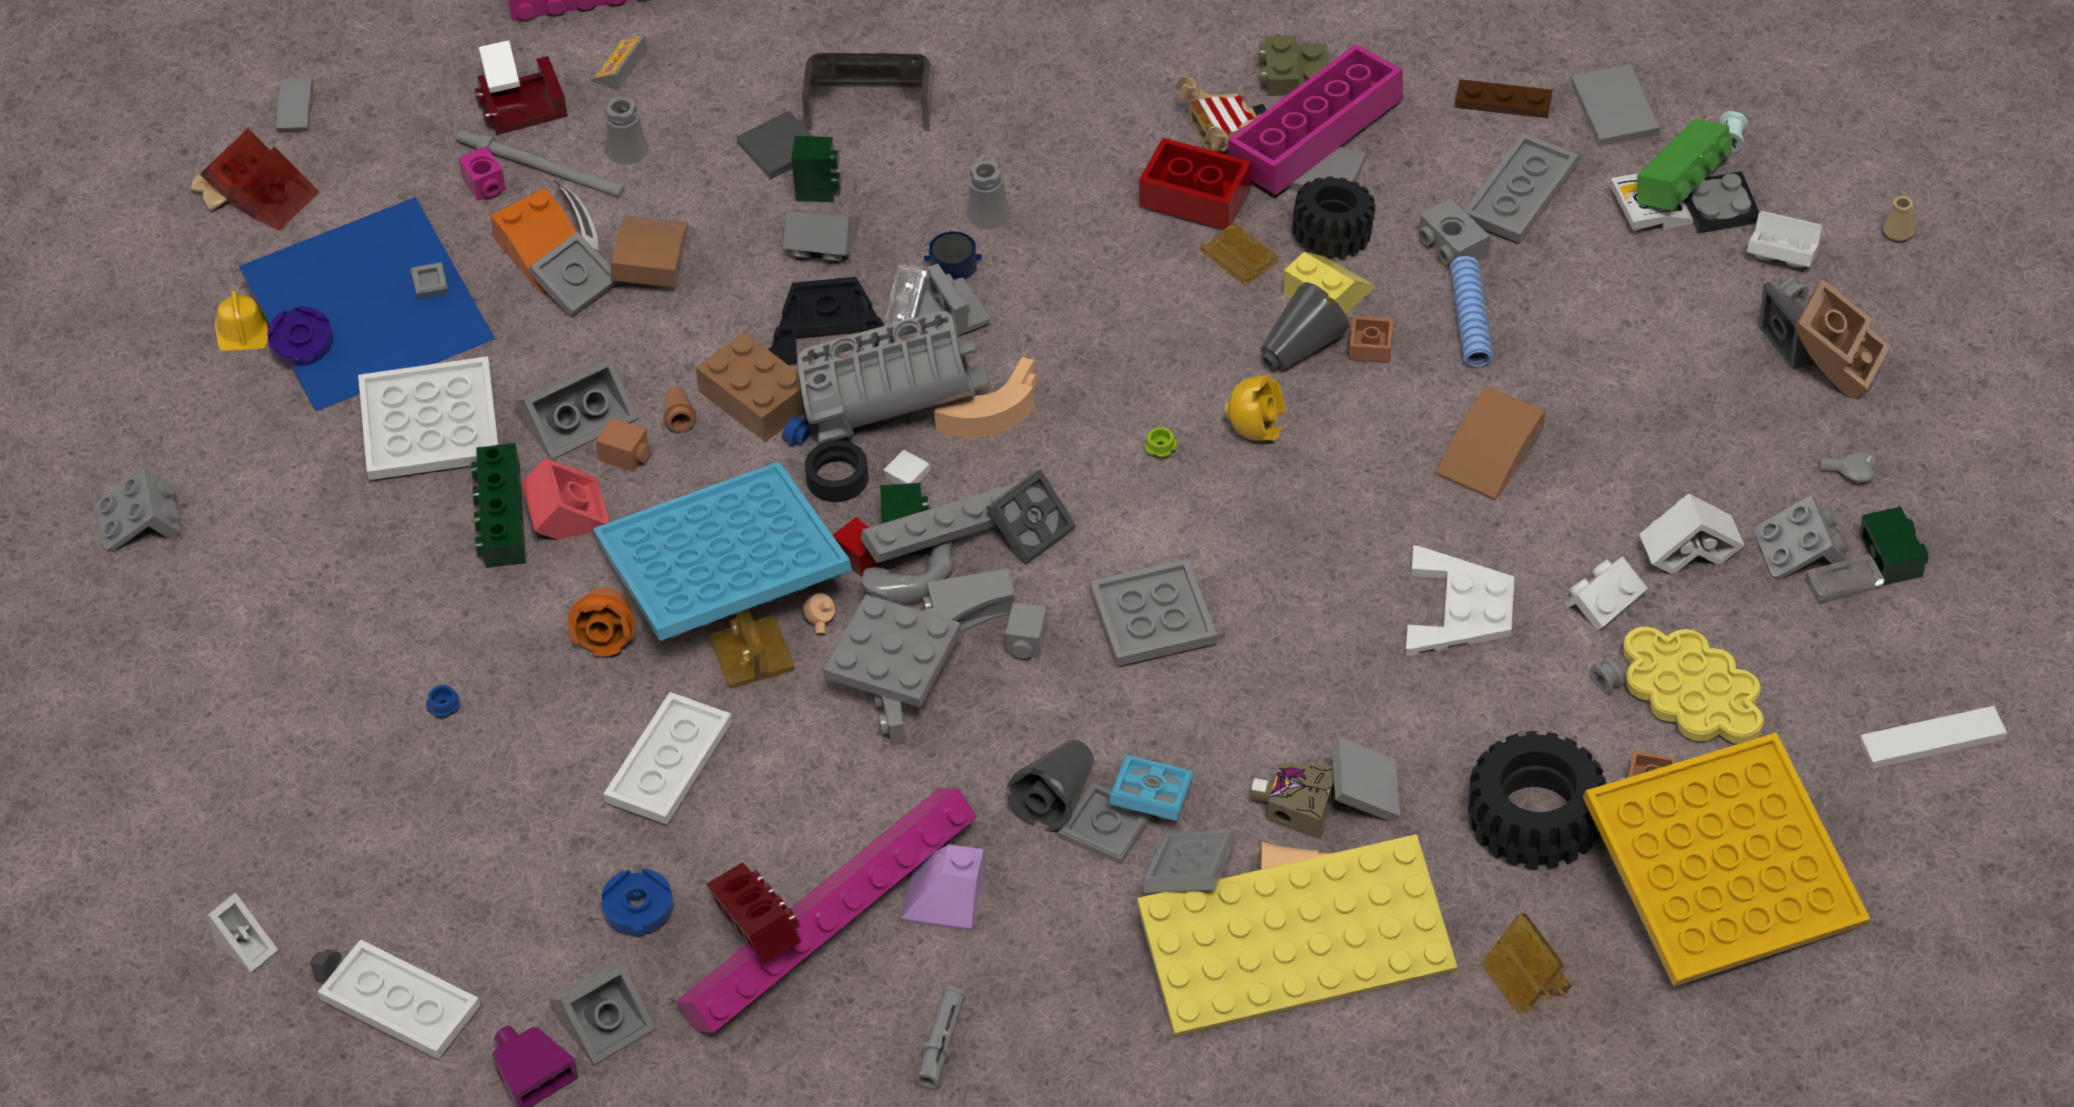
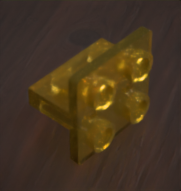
M748 608L739 614H735L733 620H729V629L710 635L711 643L729 688L739 687L795 669L794 662L775 616L753 621Z
M1524 913L1517 915L1481 963L1518 1015L1527 1014L1540 996H1563L1572 987L1561 971L1564 966L1562 960L1528 915Z

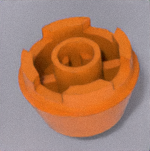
M602 587L591 590L573 604L568 614L569 634L572 641L576 645L579 642L585 648L592 650V655L604 657L617 654L621 648L632 640L635 634L636 624L630 603L622 593L612 588Z

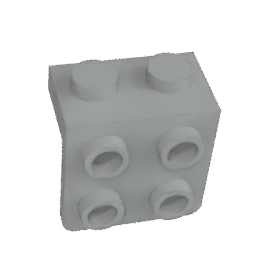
M143 468L110 493L103 496L96 504L103 548L113 552L148 526L168 539L175 538L181 534L178 520L179 512L176 509L172 484L167 479L160 478L146 468Z
M1812 495L1759 524L1754 530L1769 571L1775 579L1781 580L1822 556L1836 569H1842L1850 565L1845 554L1849 547L1842 534L1836 532L1834 527L1838 524L1835 514L1829 506L1823 508Z

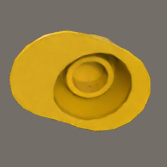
M232 290L231 297L222 301L217 309L215 330L220 350L265 348L268 343V325L260 306L251 297L239 295L236 290Z

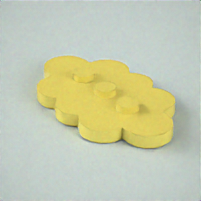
M1638 627L1631 630L1625 636L1623 653L1625 659L1631 664L1626 673L1625 683L1627 690L1638 699L1650 701L1651 711L1657 718L1663 721L1676 722L1678 730L1683 736L1699 742L1709 741L1720 735L1732 743L1740 744L1756 739L1762 734L1764 717L1756 706L1761 689L1759 680L1746 670L1736 669L1735 660L1730 653L1722 649L1709 648L1708 641L1702 634L1689 629L1677 630L1666 636L1655 628Z

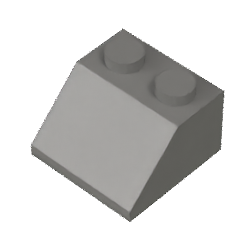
M786 210L783 249H791L792 256L811 257V252L823 253V259L842 261V255H851L861 216L808 210Z
M609 962L549 997L562 1025L593 1065L656 1029L624 964Z

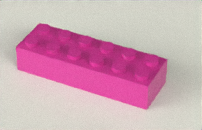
M1355 44L1228 139L1229 155L1251 161V181L1276 195L1404 98L1403 69Z

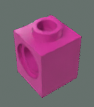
M487 146L458 158L462 179L477 201L486 197H494L499 192L506 190L503 170Z

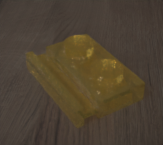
M1235 222L1212 237L1210 243L1207 245L1203 243L1201 245V253L1243 286H1246L1249 281L1256 279L1278 264V255Z

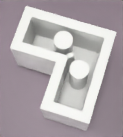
M1687 494L1684 498L1680 499L1672 508L1653 521L1650 526L1639 534L1651 564L1670 574L1677 573L1698 555L1715 564H1722L1745 546L1730 514L1691 494Z

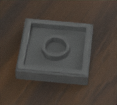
M787 111L737 136V144L771 180L792 169L791 157L794 137L813 135L790 111Z

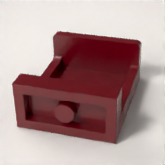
M548 56L536 59L538 73L518 78L520 87L490 93L484 75L477 76L479 87L474 89L475 97L479 107L485 106L482 109L485 124L487 127L493 126L496 136L568 117L565 96Z

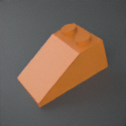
M543 188L491 214L490 218L494 240L539 292L545 295L548 292L529 273V268L577 231L559 203Z

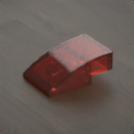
M249 128L200 173L214 189L241 211L278 231L319 192L275 146L270 150Z

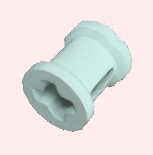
M1734 111L1725 112L1721 115L1719 123L1729 125L1730 138L1733 142L1731 152H1738L1744 144L1742 133L1746 130L1748 120L1742 113Z

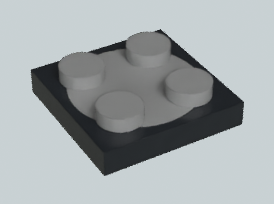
M1742 171L1706 177L1685 199L1698 234L1756 224L1758 214L1760 213Z

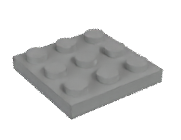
M1189 559L1090 581V590L1117 666L1217 644V633Z
M866 594L824 668V679L920 708L961 633V623Z

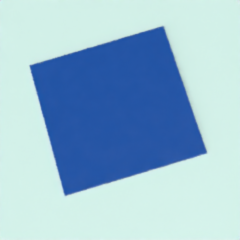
M416 197L239 266L269 325L280 312L295 310L294 307L300 306L314 308L323 313L329 320L333 335L330 351L321 360L311 365H291L315 411L359 395L358 375L435 364L495 340ZM442 262L449 294L417 300L410 268Z

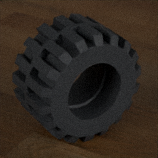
M1327 176L1325 179L1319 177L1315 178L1313 182L1308 181L1297 191L1292 221V234L1295 235V240L1298 243H1303V248L1313 250V253L1318 255L1347 257V254L1354 255L1359 253V249H1364L1367 246V242H1370L1376 206L1374 197L1369 194L1368 189L1360 187L1359 183L1355 181H1348L1347 178L1340 177L1339 179Z

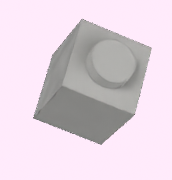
M1013 602L1005 632L1006 654H1012L1021 659L1041 657L1048 628L1047 606Z

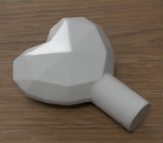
M1862 451L1849 454L1843 459L1821 458L1820 471L1839 472L1846 479L1856 483L1868 482L1874 479L1873 468L1876 466L1877 459L1871 454Z

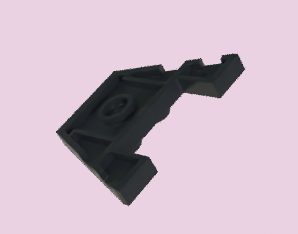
M857 277L794 282L791 284L781 312L782 318L779 327L775 329L772 347H769L768 350L786 364L798 363L796 337L857 331L864 332L885 325L881 318L877 317L872 308V303ZM879 342L875 343L874 347L879 346Z

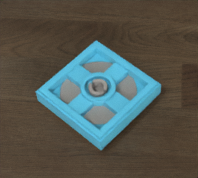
M1125 755L1110 793L1109 804L1119 806L1125 810H1135L1155 815L1161 819L1178 821L1192 784L1194 772Z

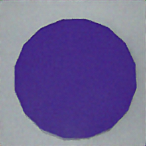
M304 306L294 307L295 310L288 312L286 310L280 312L271 321L267 331L269 349L275 358L285 364L304 366L321 360L330 351L333 343L332 328L329 320L323 313L314 308Z

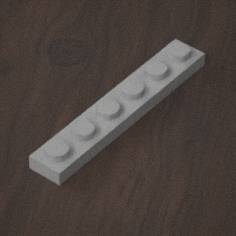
M1019 482L863 529L860 539L876 563L998 526L986 506Z

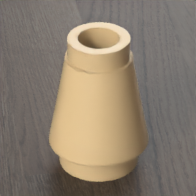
M1898 196L1894 199L1883 224L1884 233L1889 239L1896 242L1906 241L1915 233L1913 202L1906 196Z

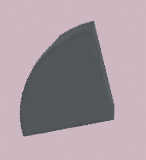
M326 949L324 953L318 952L314 955L310 964L316 982L324 984L333 974L342 958L340 952Z

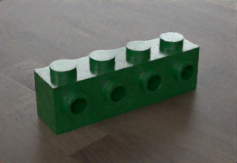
M516 443L476 447L477 461L471 462L473 481H478V486L472 487L474 505L480 507V511L474 512L476 532L481 531V536L475 537L477 557H484L486 568L526 564L520 462Z

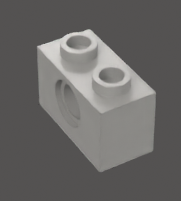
M1452 198L1420 214L1419 237L1424 245H1430L1438 253L1443 264L1450 265L1453 260L1461 256L1473 257L1478 262L1489 257L1490 236Z

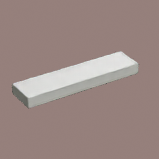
M1990 706L1860 735L1859 742L1871 769L2005 740L2007 731L1995 707Z

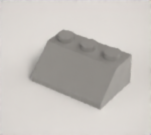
M611 358L595 362L515 400L527 429L551 460L598 438L611 418L626 423L638 418Z

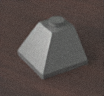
M1767 282L1763 285L1758 327L1793 370L1813 362L1814 360L1804 347L1795 327L1804 308L1772 283Z

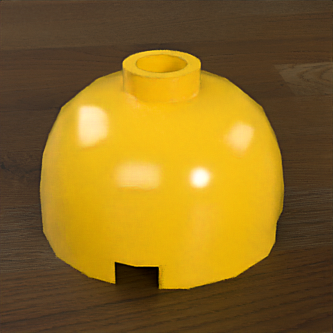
M1269 374L1248 377L1236 384L1230 394L1229 401L1225 404V415L1231 421L1233 428L1240 436L1252 441H1274L1279 438L1282 426L1274 427L1278 415L1285 414L1283 393L1278 381L1270 380L1272 375ZM1264 421L1270 422L1271 427L1265 430Z

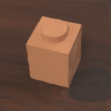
M614 418L609 420L596 439L599 461L631 472H635L640 463H645L651 452L646 429Z

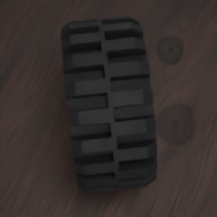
M1527 731L1525 736H1519L1516 733L1507 736L1504 743L1501 740L1489 746V752H1483L1477 759V765L1472 769L1470 776L1469 823L1471 829L1476 832L1477 840L1484 847L1489 844V852L1495 857L1500 858L1503 855L1507 857V863L1515 866L1518 865V862L1527 864V869H1538V865L1544 864L1547 865V869L1559 867V861L1564 860L1568 864L1578 859V852L1586 854L1592 848L1593 841L1598 840L1600 832L1583 799L1586 790L1606 784V778L1602 775L1603 769L1599 762L1592 760L1593 755L1586 748L1581 747L1579 749L1577 742L1567 737L1565 740L1560 739L1558 734L1547 732V735H1537V731ZM1540 787L1558 793L1567 803L1552 811L1533 812L1516 806L1507 797L1523 788Z

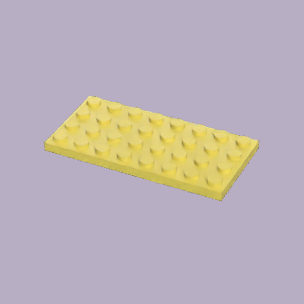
M1417 834L1222 878L1219 880L1215 890L1161 892L1137 898L1139 914L1174 1037L1457 971L1458 968Z

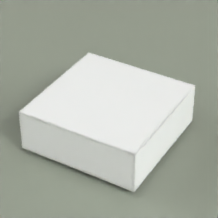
M903 450L883 470L885 478L896 484L919 483L930 472V464Z

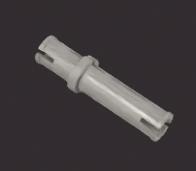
M946 987L945 990H942V997L933 1021L929 1039L923 1044L921 1049L923 1058L915 1081L920 1087L925 1089H935L936 1086L938 1087L943 1066L949 1061L951 1055L949 1046L962 1003L965 1000L964 992L956 987Z

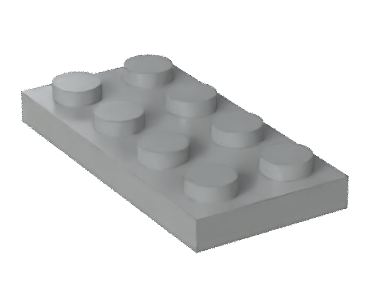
M1522 133L1464 211L1482 229L1520 243L1577 166L1579 154Z

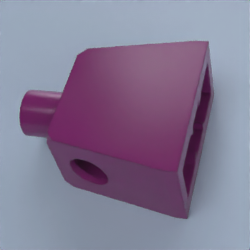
M505 1026L496 1033L494 1040L499 1047L492 1053L495 1070L514 1107H533L578 1079L575 1059L538 1027H531L518 1035L512 1026Z

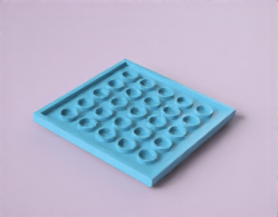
M780 461L593 528L596 541L659 641L677 637L683 632L699 626H707L718 619L739 614L748 608L772 602L778 597L795 591H802L808 586L827 579L837 578L841 574L852 571L850 559Z

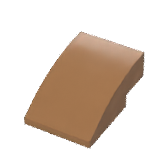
M625 215L613 251L611 280L675 288L688 223Z
M1821 279L1795 327L1804 347L1816 365L1845 395L1856 399L1868 390L1891 345L1869 328L1873 321L1870 316L1825 280Z
M1485 386L1454 435L1436 475L1495 501L1526 460L1528 449L1544 429L1545 411Z

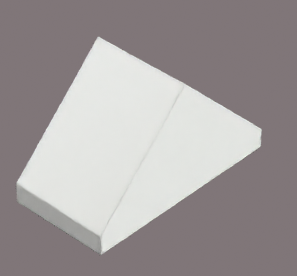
M509 40L479 47L481 64L490 93L520 87Z
M233 893L206 915L215 944L249 972L254 971L278 951L237 893Z

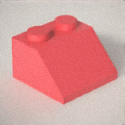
M544 458L521 482L534 531L542 536L560 540L593 532V528L610 522L597 477Z

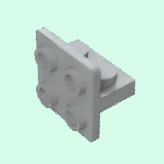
M939 264L926 268L928 290L906 299V305L914 317L936 311L949 312L955 322L958 336L990 323L989 314L965 279L961 277L953 280L950 274L945 275ZM941 323L942 325L938 326L937 330L942 329L944 323Z

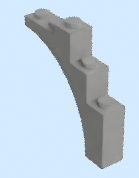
M1006 568L927 582L928 596L923 597L924 610L920 611L960 622V634L987 621L1009 616L1013 602H1015L1009 570ZM873 694L876 708L883 707L884 714L878 715L882 735L889 734L891 746L905 744L903 717L906 703Z

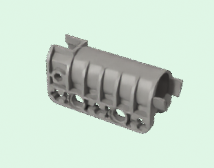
M936 311L816 344L802 350L797 360L802 397L809 423H817L819 445L826 441L854 435L853 429L855 427L876 423L895 416L898 417L902 414L949 403L968 396H975V390L990 386L985 363L973 367L970 364L968 355L977 352L976 340L960 343L952 315L946 311ZM941 323H944L943 328L937 330L938 326L942 325ZM917 333L911 340H901L903 335ZM879 342V346L874 347L875 343ZM853 350L850 356L838 358L841 352ZM814 358H815L816 363L810 365V364H811V359H814Z

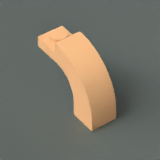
M1022 357L1008 382L993 393L968 396L949 403L939 404L934 411L936 431L956 437L981 438L1002 433L1022 422L1035 407L1034 392L1038 384V375L1035 374L1034 360Z

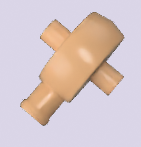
M823 593L812 594L803 605L806 619L815 625V635H818V633L826 635L825 624L830 622L835 615V605L832 599Z

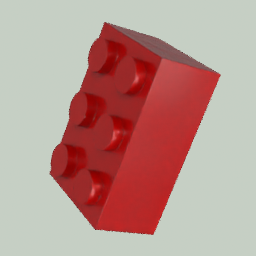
M1162 137L1139 179L1140 207L1229 231L1251 190V161Z

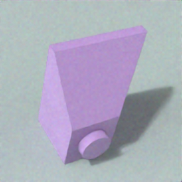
M947 845L935 851L914 868L901 921L972 931L986 874L984 849Z

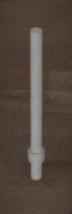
M462 129L457 133L456 140L458 142L475 147L476 150L487 146L492 154L618 198L625 192V187L496 142L494 137L485 134L479 136Z

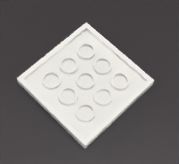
M488 356L358 375L366 469L369 480L471 466L472 461H477L476 447L499 445Z

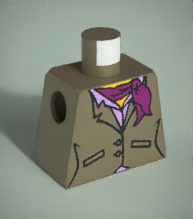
M1282 763L1278 767L1274 781L1254 779L1251 799L1268 802V821L1321 839L1335 795L1333 766Z

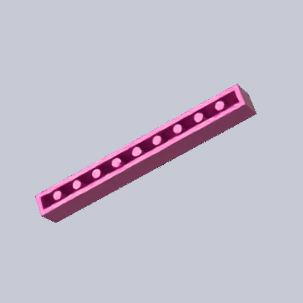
M938 788L792 906L790 909L801 926L796 929L801 943L764 965L746 944L675 1001L692 1028L700 1032H716L977 818L960 789Z

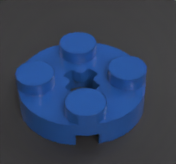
M642 869V873L636 872L631 874L630 870H626L613 876L603 888L601 906L605 921L614 930L623 934H630L633 937H643L647 933L660 928L669 919L674 908L670 885L665 877L653 870ZM633 898L635 900L644 898V903L640 906H631L630 900Z

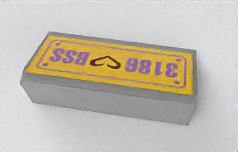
M640 35L619 40L591 81L619 90L647 52L646 37Z

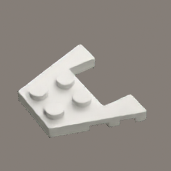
M1413 545L1411 576L1447 578L1444 626L1408 625L1406 656L1418 655L1421 651L1435 649V651L1448 649V646L1462 643L1470 645L1511 637L1514 576Z

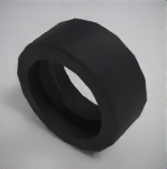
M833 440L817 445L808 453L804 463L807 487L814 496L823 501L836 503L853 499L866 488L869 480L865 453L860 447L848 441ZM842 461L856 467V471L843 480L832 481L817 475V471L823 465L830 462Z

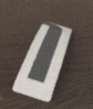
M555 182L565 193L576 213L581 235L594 249L598 250V236L586 207L571 190Z

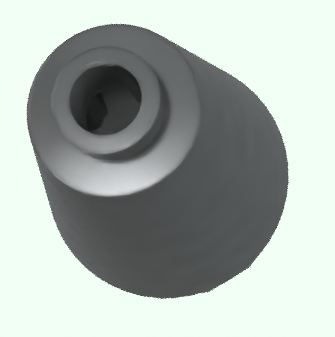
M1305 282L1297 288L1260 349L1263 354L1261 359L1271 370L1278 368L1284 371L1342 336L1349 328L1348 318L1337 302L1331 306L1325 300L1329 294L1317 285Z
M1068 740L1017 771L1007 785V788L1010 787L1011 793L1008 800L1017 816L1034 826L1035 820L1047 825L1046 831L1062 828L1072 815L1094 763V756L1089 747L1078 740Z

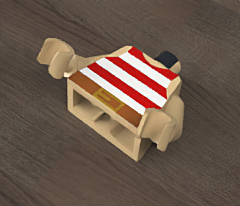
M1181 76L1175 84V88L1179 90V99L1186 101L1189 98L1190 123L1206 149L1228 155V139L1266 111L1264 104L1248 108L1240 94H1208L1196 88V82L1191 77Z

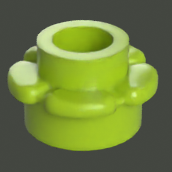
M1164 427L1152 429L1145 439L1146 452L1150 455L1155 454L1159 458L1169 456L1171 451H1175L1177 448V441L1174 439L1172 431Z

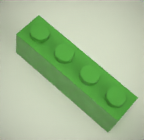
M1694 119L1637 174L1638 203L1673 211L1730 155L1733 142L1730 138L1729 125Z

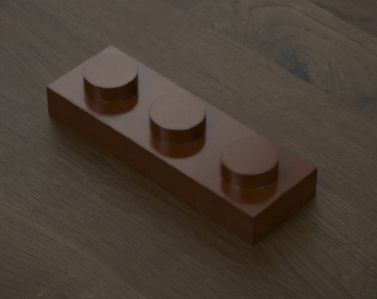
M1460 79L1455 99V108L1548 118L1553 90Z

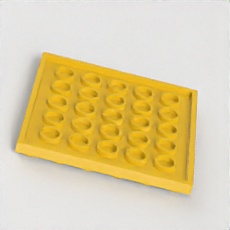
M1777 732L1586 790L1583 795L1590 814L1673 987L1865 926L1870 920Z

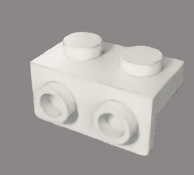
M1761 211L1758 214L1755 231L1749 240L1747 252L1755 254V257L1761 260L1770 261L1777 259L1786 261L1787 265L1795 268L1810 267L1818 252L1823 227L1821 224Z
M1623 556L1612 563L1606 559L1591 571L1595 577L1589 582L1584 578L1569 590L1572 596L1564 602V605L1569 608L1576 604L1590 623L1599 630L1648 588Z

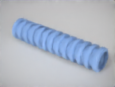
M1461 256L1452 261L1450 271L1454 287L1453 292L1464 355L1463 359L1469 367H1482L1492 361L1493 352L1490 343L1491 339L1489 336L1479 263L1473 257ZM1475 363H1484L1482 365H1472Z

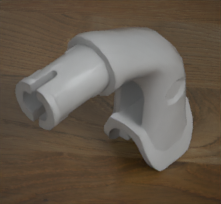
M952 540L932 546L931 556L927 559V568L923 573L896 574L889 573V570L879 567L865 569L862 586L865 589L864 596L867 594L900 605H912L923 602V597L928 596L927 582L945 579L953 570L954 563L951 559Z

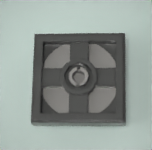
M1041 469L1034 471L986 506L1022 563L1031 560L1076 526Z

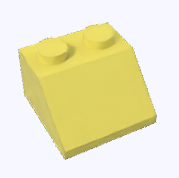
M1303 252L1284 270V296L1291 299L1298 287L1305 282H1309L1327 292L1329 295L1325 300L1331 306L1337 302L1345 314L1375 288L1374 284L1327 257Z

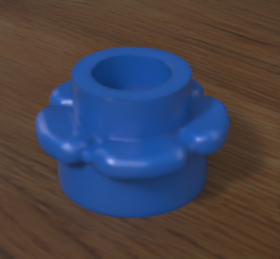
M793 416L785 425L782 439L789 442L790 447H794L796 443L803 445L808 440L811 434V428L808 427V419H800Z
M436 686L428 694L426 708L429 712H433L436 717H447L449 713H455L459 709V695L450 686Z

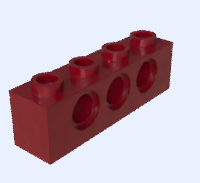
M742 862L706 883L721 913L763 965L801 943L796 929L801 926L790 908L787 909L779 895L776 896L768 882L765 883L757 869L751 872Z

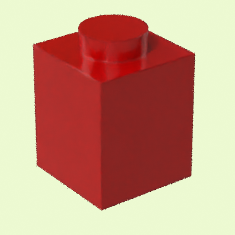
M855 517L832 536L850 559L851 569L862 577L865 569L880 567L884 561L876 563L860 539L863 529L870 527Z

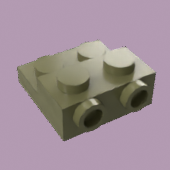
M1266 36L1265 45H1259L1260 63H1266V66H1260L1261 85H1267V96L1288 95L1327 66V44L1297 45L1296 36Z

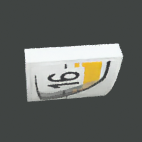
M1637 174L1611 178V188L1633 231L1658 224L1661 225L1663 230L1693 223V218L1684 201L1673 211L1639 204Z

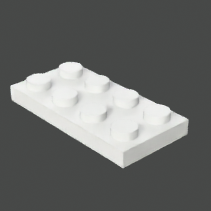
M669 692L604 792L605 803L667 825L732 724L731 713Z
M361 939L318 991L321 1001L436 1059L441 1057L480 1007L478 997Z

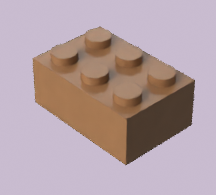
M745 332L695 367L699 392L764 442H767L783 430L791 417L796 416L799 418L806 413L799 373Z

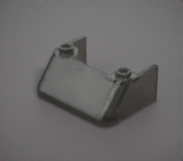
M814 54L806 62L802 100L805 128L812 130L817 87L922 88L923 131H930L935 79L934 66L926 56L921 54Z

